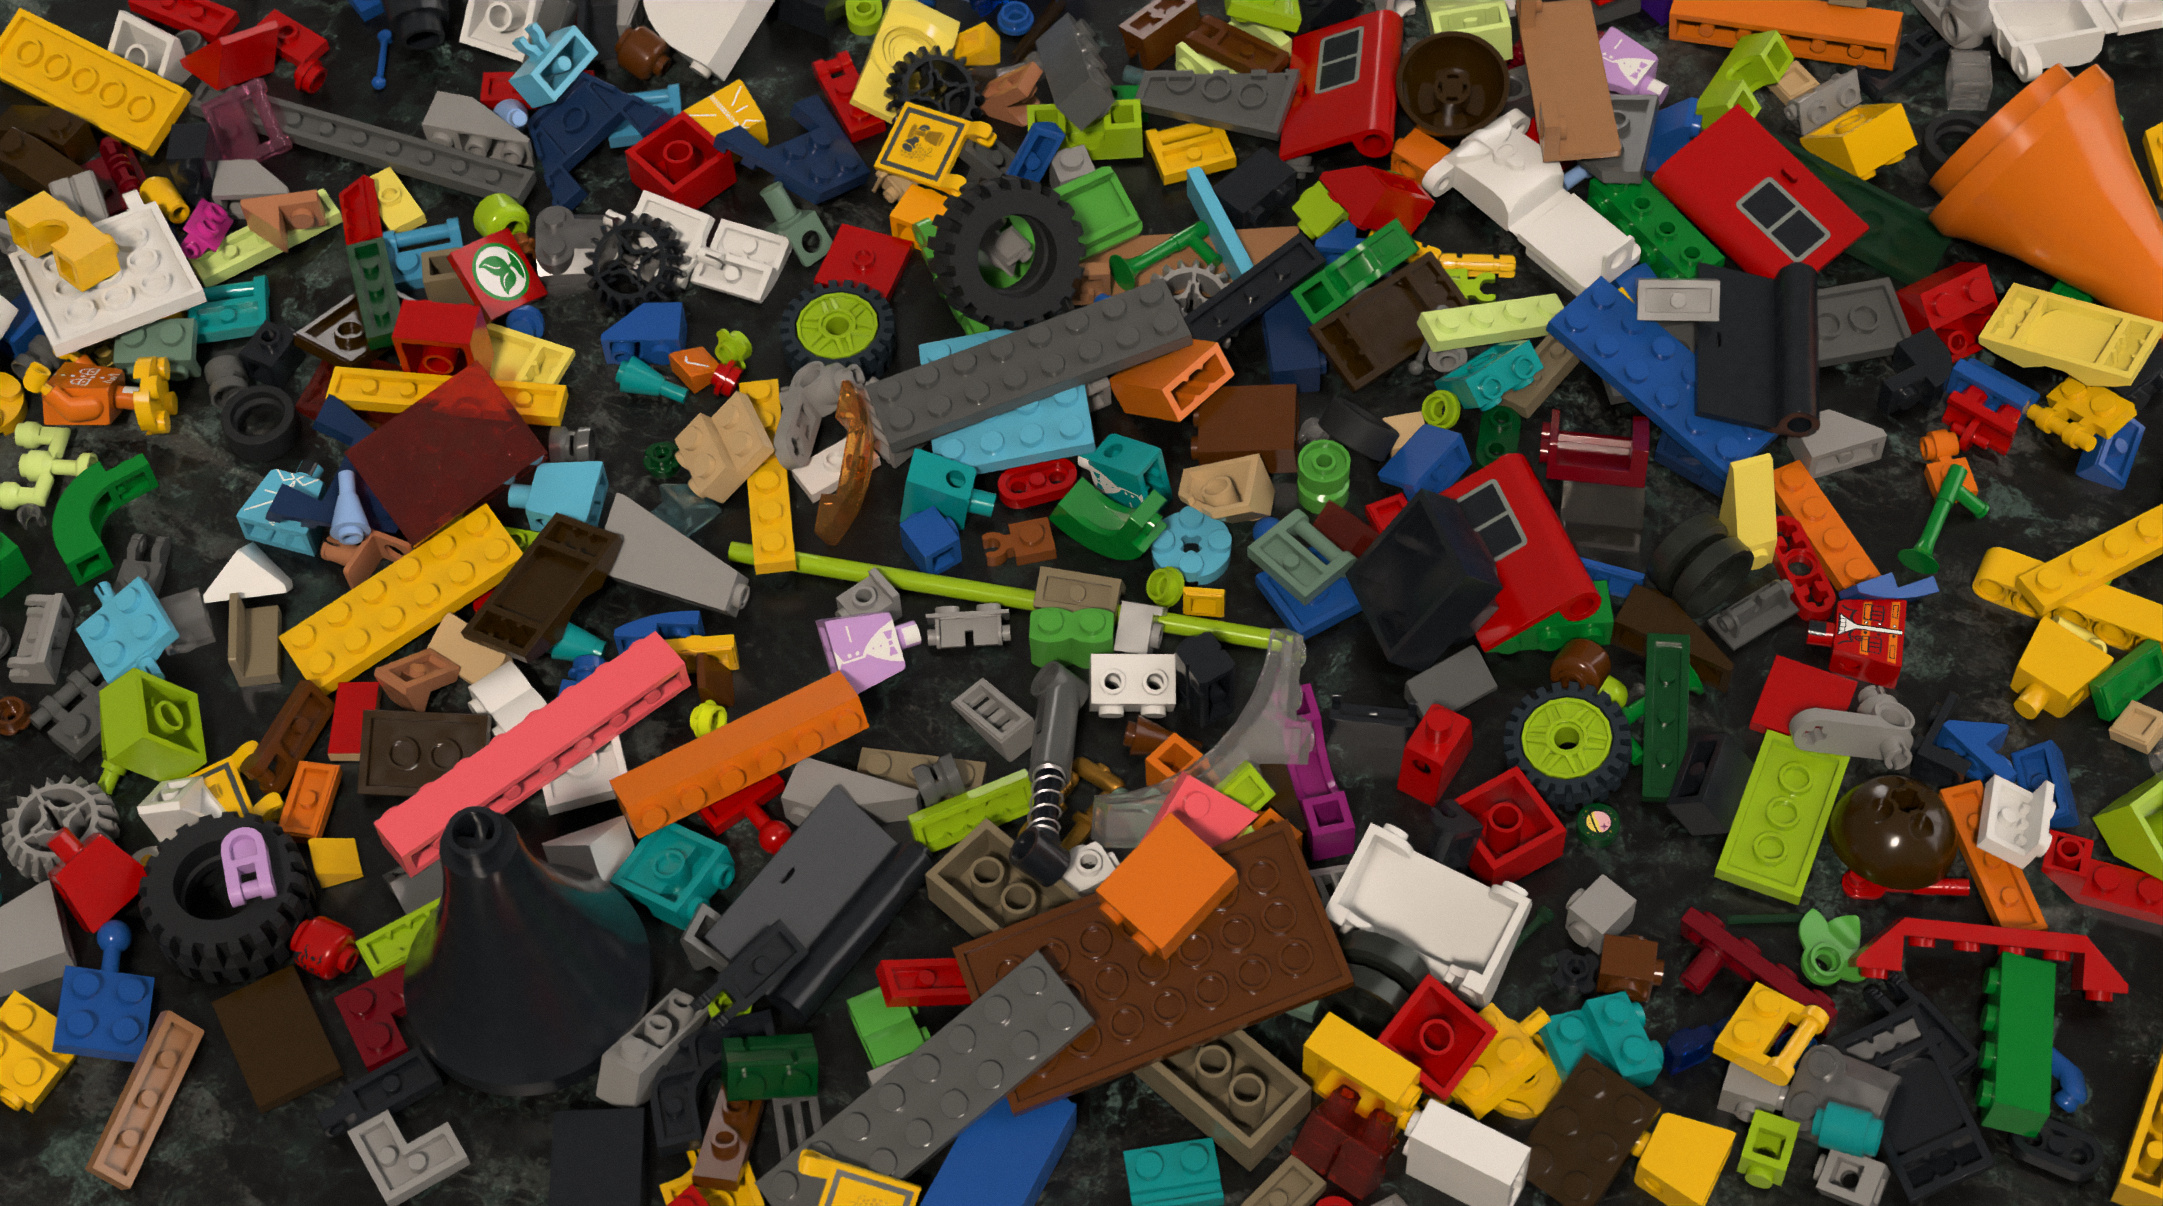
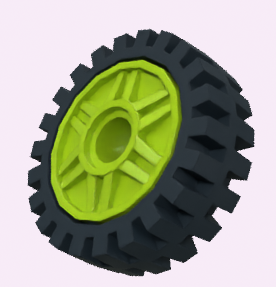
M829 280V288L824 289L821 282L813 285L812 294L807 289H804L799 293L800 301L793 298L789 302V310H784L782 315L783 322H780V336L786 363L792 369L794 375L803 366L813 361H821L825 366L837 362L845 368L849 365L857 364L862 369L866 382L870 381L872 374L877 378L884 374V366L889 368L892 364L893 355H896L897 351L895 318L892 308L890 309L889 302L885 297L881 299L880 292L873 288L869 292L868 285L861 282L854 288L853 280H844L843 287H838L837 280Z
M1570 681L1568 688L1562 689L1561 682L1551 683L1552 690L1546 692L1544 686L1535 689L1534 698L1527 694L1521 699V708L1514 707L1510 713L1511 721L1507 720L1505 725L1504 754L1507 768L1511 769L1518 766L1543 800L1547 802L1550 809L1557 810L1559 804H1564L1566 811H1574L1575 804L1582 803V806L1585 807L1592 804L1595 798L1601 803L1608 798L1609 790L1616 792L1621 786V778L1625 779L1629 772V764H1631L1632 739L1626 715H1623L1617 702L1612 704L1610 695L1604 691L1598 695L1594 686L1587 684L1585 689L1582 690L1580 689L1579 682ZM1566 742L1577 744L1576 747L1568 750L1559 748L1561 744Z

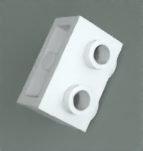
M1091 654L1089 661V711H1099V717L1120 718L1124 716V712H1141V716L1145 718L1166 717V712H1173L1176 705L1175 654ZM1112 684L1117 689H1109L1106 687V685ZM1148 685H1155L1159 689L1153 690L1149 688Z

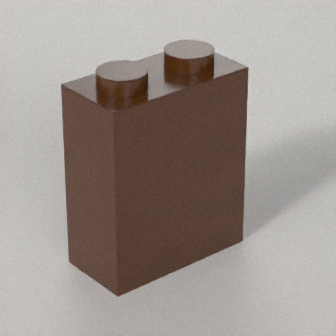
M1297 385L1221 386L1193 410L1194 427H1198V436H1191L1192 460H1199V465H1205L1260 454L1267 473H1297L1300 423Z

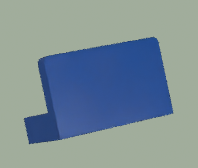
M1962 358L1959 359L1952 368L1946 393L1951 395L1954 390L1962 393L1970 385L1976 386L1985 391V394L1988 396L1985 407L1997 412L2002 404H2009L2020 410L2019 426L2027 417L2028 408L2033 404H2037L2040 399L2038 392L1975 358H1970L1968 362Z
M1424 424L1378 472V477L1381 482L1403 488L1409 502L1421 488L1439 494L1451 487L1469 468L1472 461L1461 433Z

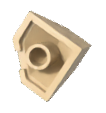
M1254 454L1183 469L1178 496L1182 502L1210 518L1233 524L1248 520L1256 521L1263 517L1271 516L1275 489L1260 454Z

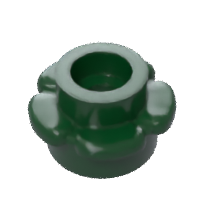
M668 441L650 445L645 451L644 467L656 478L666 479L674 476L680 468V464L675 458V454L678 451L677 445Z

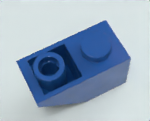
M1687 98L1658 112L1645 170L1656 172L1665 161L1688 144L1692 137L1695 138L1699 135L1703 115L1696 114L1698 98Z
M642 303L602 333L601 344L606 364L620 365L623 360L629 362L634 355L646 364H670L668 355L675 351L685 350L687 322L683 303Z

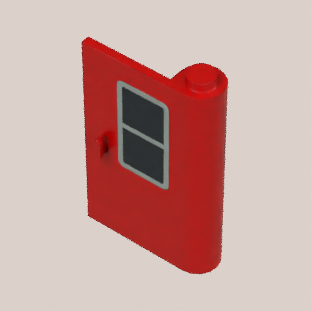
M1386 9L1378 10L1293 37L1289 69H1299L1301 77L1282 128L1279 158L1286 161L1352 141L1356 149L1367 157H1383L1392 150L1398 98L1396 76L1401 63L1404 32L1403 18L1398 13Z
M1738 103L1665 161L1655 172L1651 183L1745 273L1774 279L1782 267L1794 262L1810 265L1818 273L1870 229L1856 213Z
M1504 454L1496 461L1439 493L1442 496L1456 500L1472 530L1480 532L1493 556L1497 568V576L1503 586V589L1495 597L1499 609L1475 633L1485 653L1558 611L1566 620L1575 622L1589 618L1599 609L1602 602L1601 597L1528 459L1523 454Z

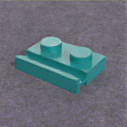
M1213 1137L1123 1151L1132 1206L1224 1205V1194Z

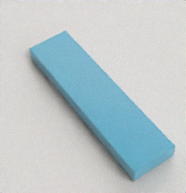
M1199 166L1187 169V196L1200 220L1207 224L1209 228L1208 236L1217 253L1223 257L1222 262L1230 278L1234 281L1254 265L1203 169Z

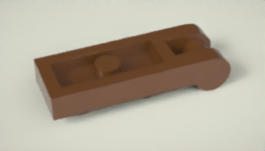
M1204 14L1197 21L1196 29L1190 30L1182 38V41L1197 54L1201 53L1240 73H1251V69H1267L1268 73H1281L1289 63V52L1209 14Z
M300 680L254 753L250 754L240 766L241 772L250 780L256 779L260 783V790L265 795L272 792L280 794L296 772L299 760L302 761L330 718L335 704L311 680ZM272 760L277 763L273 771L268 768Z

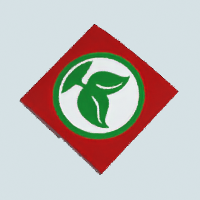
M509 228L476 240L451 252L447 256V260L475 306H481L486 324L507 315L517 307L530 305L548 295L547 290Z

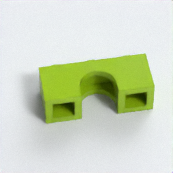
M1777 30L1741 36L1698 99L1696 114L1703 115L1701 126L1704 130L1737 103L1755 119L1761 110V106L1752 93L1763 86L1779 83L1795 59Z
M1140 99L1115 100L1105 116L1093 120L1082 131L1056 108L1055 104L1027 105L1028 131L1035 122L1050 121L1056 123L1066 135L1057 152L1084 144L1091 160L1143 157Z

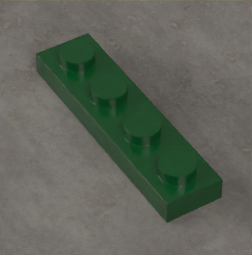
M379 237L346 245L370 351L383 347L394 346L392 334L401 306L384 238Z
M1647 633L1641 801L1668 802L1687 750L1690 635Z

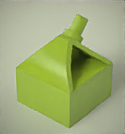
M135 667L99 691L101 746L104 759L101 767L104 768V771L97 785L101 787L103 792L112 795L120 775L125 776L127 770L161 782L185 778L207 763L197 693Z

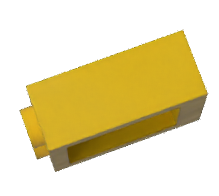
M1329 1011L1303 1045L1302 1080L1312 1087V1091L1390 1141H1393L1401 1129L1405 1131L1413 1113L1416 1110L1420 1111V1108L1417 1107V1102L1422 1094V1088L1419 1087L1421 1069Z

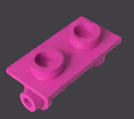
M204 198L200 199L183 228L184 231L189 233L181 243V249L185 257L198 259L207 248L216 252L234 221L220 205L212 202L209 203Z

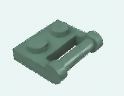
M1300 509L1292 511L1247 547V556L1304 606L1340 577H1346L1345 573L1358 559L1349 551L1343 552L1311 525L1309 517ZM1299 535L1330 563L1325 565L1293 536Z

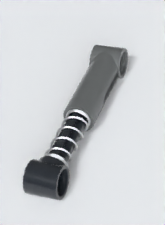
M1051 661L1044 665L1036 674L1030 688L1031 694L1038 699L1028 772L1029 779L1032 782V796L1029 800L1028 826L1014 841L1009 853V862L1043 887H1050L1059 881L1066 872L1071 860V854L1061 845L1058 833L1061 826L1057 819L1063 813L1058 805L1064 801L1063 794L1060 791L1068 785L1071 779L1078 711L1084 705L1090 691L1089 685L1057 661Z

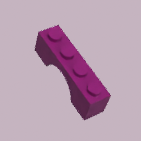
M1311 683L1269 692V721L1273 726L1308 829L1307 847L1312 862L1354 853V821L1345 793L1338 789L1331 771L1323 736L1322 719Z

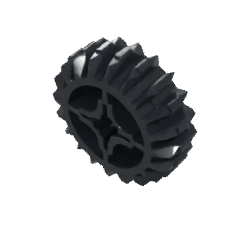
M939 45L934 46L930 53L925 46L919 47L916 55L911 51L907 52L903 56L904 62L897 61L893 66L895 73H890L886 78V82L890 87L885 89L884 97L892 100L886 105V111L897 113L892 119V125L895 124L906 101L948 114L951 111L949 103L956 97H960L958 118L971 122L978 120L983 114V111L978 106L985 102V96L976 93L983 87V82L972 80V77L977 73V68H970L967 71L964 67L967 57H961L956 61L953 59L954 49H949L945 55H942ZM919 72L921 77L919 81L920 90H917L914 95L909 96V79L911 75ZM940 74L946 76L951 82L945 81ZM930 91H933V95L936 93L939 97L942 98L939 100V102L935 101L936 97L932 99L930 95H926Z
M627 213L625 222L619 217H612V229L605 225L600 226L601 233L604 236L601 240L595 237L590 238L591 243L596 246L594 252L584 253L587 259L593 261V264L583 269L587 275L593 276L587 285L590 289L597 290L594 296L595 299L601 303L606 302L608 310L612 312L619 310L621 315L626 316L642 303L672 302L671 297L668 295L671 290L677 293L682 292L681 287L676 284L677 278H686L687 275L685 271L679 269V266L689 261L685 255L679 254L685 246L682 241L675 239L677 236L675 229L671 227L666 228L665 221L660 218L653 220L652 216L647 213H642L639 218L633 213ZM651 237L657 246L640 249V246L634 244L633 239ZM618 252V256H617L616 260L613 262L614 257H615L616 253ZM638 258L640 259V264H636L638 268L634 272L632 271V266L637 267L633 263ZM659 268L657 276L653 279L655 271ZM631 281L633 285L638 287L639 292L623 294L619 292L615 284Z

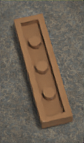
M170 1010L160 1012L85 1168L86 1171L122 1191L131 1188L205 1032L203 1029Z

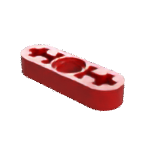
M1777 516V533L1782 532L1785 537L1791 536L1789 543L1790 550L1787 552L1788 545L1784 537L1777 536L1778 540L1772 561L1780 579L1789 580L1794 588V593L1790 595V600L1800 609L1797 613L1798 616L1806 622H1809V619L1826 621L1833 612L1836 600L1835 592L1801 523L1790 516ZM1795 562L1804 563L1810 568L1811 572L1805 576H1798L1793 574L1788 566ZM1811 586V594L1816 602H1823L1821 607H1817L1814 602H1808L1809 588Z

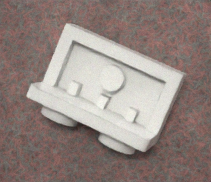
M1994 774L1985 784L1976 847L2021 869H2024L2036 856L2042 857L2052 841L2049 826L2056 809V803L2053 802L2055 784L2046 780L2032 793Z

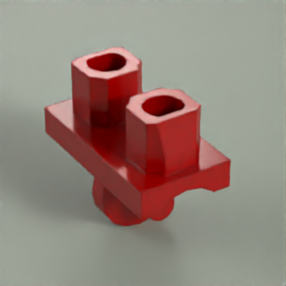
M1970 385L1962 393L1954 390L1948 397V406L1941 422L1950 426V431L1955 432V434L1961 437L1959 449L1966 453L1975 444L1984 450L1989 447L2006 456L2012 447L2019 426L2020 410L2009 404H2002L1997 412L1985 407L1988 399L1985 391L1974 385Z

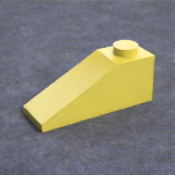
M1770 453L1730 463L1719 514V520L1726 526L1729 532L1728 537H1737L1752 551L1754 561L1751 570H1757L1772 563L1778 540L1773 458Z

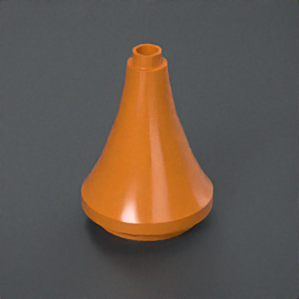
M2057 63L2032 81L1993 115L1935 173L1929 185L1943 200L1932 211L1928 220L1943 236L1967 240L2017 258L2090 295L2107 308L2163 322V222L2131 153L2116 104L2114 80L2098 64L2092 65L2077 77H2074L2061 63Z

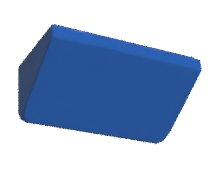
M1050 121L1033 123L1005 174L1015 175L1040 183L1066 136L1056 123Z
M2133 418L2109 440L2096 433L2093 436L2097 439L2095 448L2090 452L2083 450L2075 474L2081 478L2114 489H2124L2146 427Z
M1580 557L1592 581L1607 580L1610 595L1627 599L1635 584L1642 587L1645 586L1647 576L1644 573Z
M2052 739L2011 753L2014 769L2018 772L2016 777L2018 786L2034 793L2046 780L2055 784L2053 802L2056 803V809L2050 820L2049 829L2080 825L2062 751Z

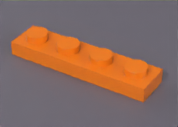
M1800 459L1774 470L1776 504L1785 516L1793 517L1801 523L1825 574L1838 592L1861 582L1882 576Z
M1977 780L1940 789L1938 795L1945 801L1955 819L1958 832V846L1994 926L2048 931L2047 923L2022 869L1976 847L1985 791L1982 781Z

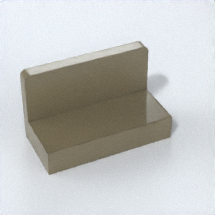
M1040 566L1033 607L1035 609L1047 607L1061 608L1072 613L1085 608H1100L1114 613V622H1116L1120 597L1125 595L1126 586L1122 579Z
M230 593L228 663L239 687L280 683L282 643L278 637L282 635V613L279 606L273 605L245 609L239 593Z

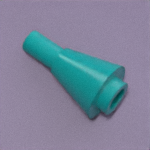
M635 355L631 357L629 362L623 360L616 374L615 381L620 383V392L658 397L662 395L682 404L686 402L689 395V389L667 381L664 376Z

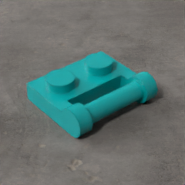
M254 276L253 281L205 287L203 291L207 302L188 309V318H194L198 324L197 344L253 336L265 320L270 322V287L267 276Z

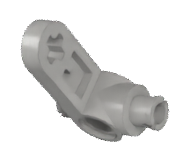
M1910 0L1946 42L1951 45L1949 54L1955 60L1967 61L1972 59L1975 53L1974 48L1980 46L1983 38L1989 37L1992 33L1993 19L1988 7L1989 0Z
M813 361L797 371L790 386L780 389L782 392H779V399L783 411L773 444L775 455L782 467L787 470H793L808 464L822 417L837 410L840 407L841 401L846 400L848 395H852L853 390H859L864 387L862 384L865 383V377L862 369L857 364H852L845 368L837 362L825 366L821 361Z
M1875 685L1867 686L1858 694L1860 705L1857 713L1810 708L1799 712L1790 721L1789 731L1797 748L1804 751L1884 760L1885 766L1888 769H1892L1894 764L1895 770L1905 768L1912 761L1910 749L1913 745V736L1911 730L1915 725V718L1905 706L1898 703L1895 697L1886 694L1881 686H1878L1877 691Z

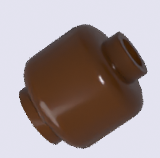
M645 26L626 29L620 36L614 49L617 53L618 65L642 81H648L655 75L662 77L672 61L668 57L670 51L669 44L661 36Z
M1584 638L1572 639L1563 645L1551 664L1550 679L1552 683L1561 682L1562 689L1568 688L1570 681L1579 682L1580 689L1582 690L1585 689L1587 684L1594 686L1598 693L1611 672V660L1608 653L1594 641Z

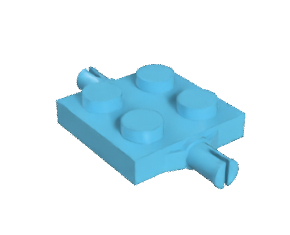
M138 576L118 594H115L109 582L103 581L98 583L101 588L95 586L94 593L101 601L102 607L77 627L76 630L106 682L111 684L134 667L164 680L165 675L161 672L156 660L164 649L180 637L149 583Z

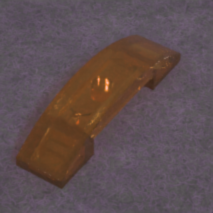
M842 380L835 416L848 431L837 493L821 494L814 532L827 545L836 546L842 539L860 510L869 485L874 458V433L868 405L862 393L850 380Z

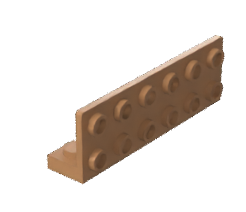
M1516 0L1515 12L1543 162L1620 156L1621 145L1591 1L1565 0L1542 2V0Z
M1297 226L1235 230L1254 266L1300 233ZM1174 234L1137 236L1079 263V266L1085 269L1082 279L1075 277L1072 288L1077 290L1072 297L1074 305L1092 304L1094 299L1102 293H1105L1107 296H1114L1125 292L1116 283L1111 274L1109 266L1110 256L1116 254L1123 259L1136 257L1168 240ZM1209 236L1203 238V240L1217 253ZM1188 246L1141 271L1135 277L1134 288L1150 283V277L1153 273L1163 276L1162 268L1165 264L1173 270H1177V262L1180 259L1185 263V267H1192V263L1196 258L1200 262L1201 269H1205L1207 264ZM1221 262V264L1215 268L1214 275L1226 271V274L1228 275L1226 283L1233 282L1223 262ZM1186 289L1173 292L1172 295H1179ZM1199 290L1203 297H1212L1209 294Z

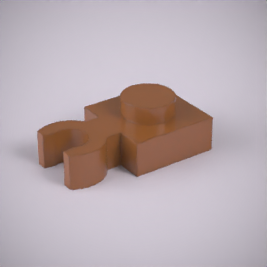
M1048 517L1008 524L1009 534L1002 535L998 532H988L982 535L983 549L998 548L996 551L986 553L988 566H999L1011 557H1015L1017 566L1057 558Z

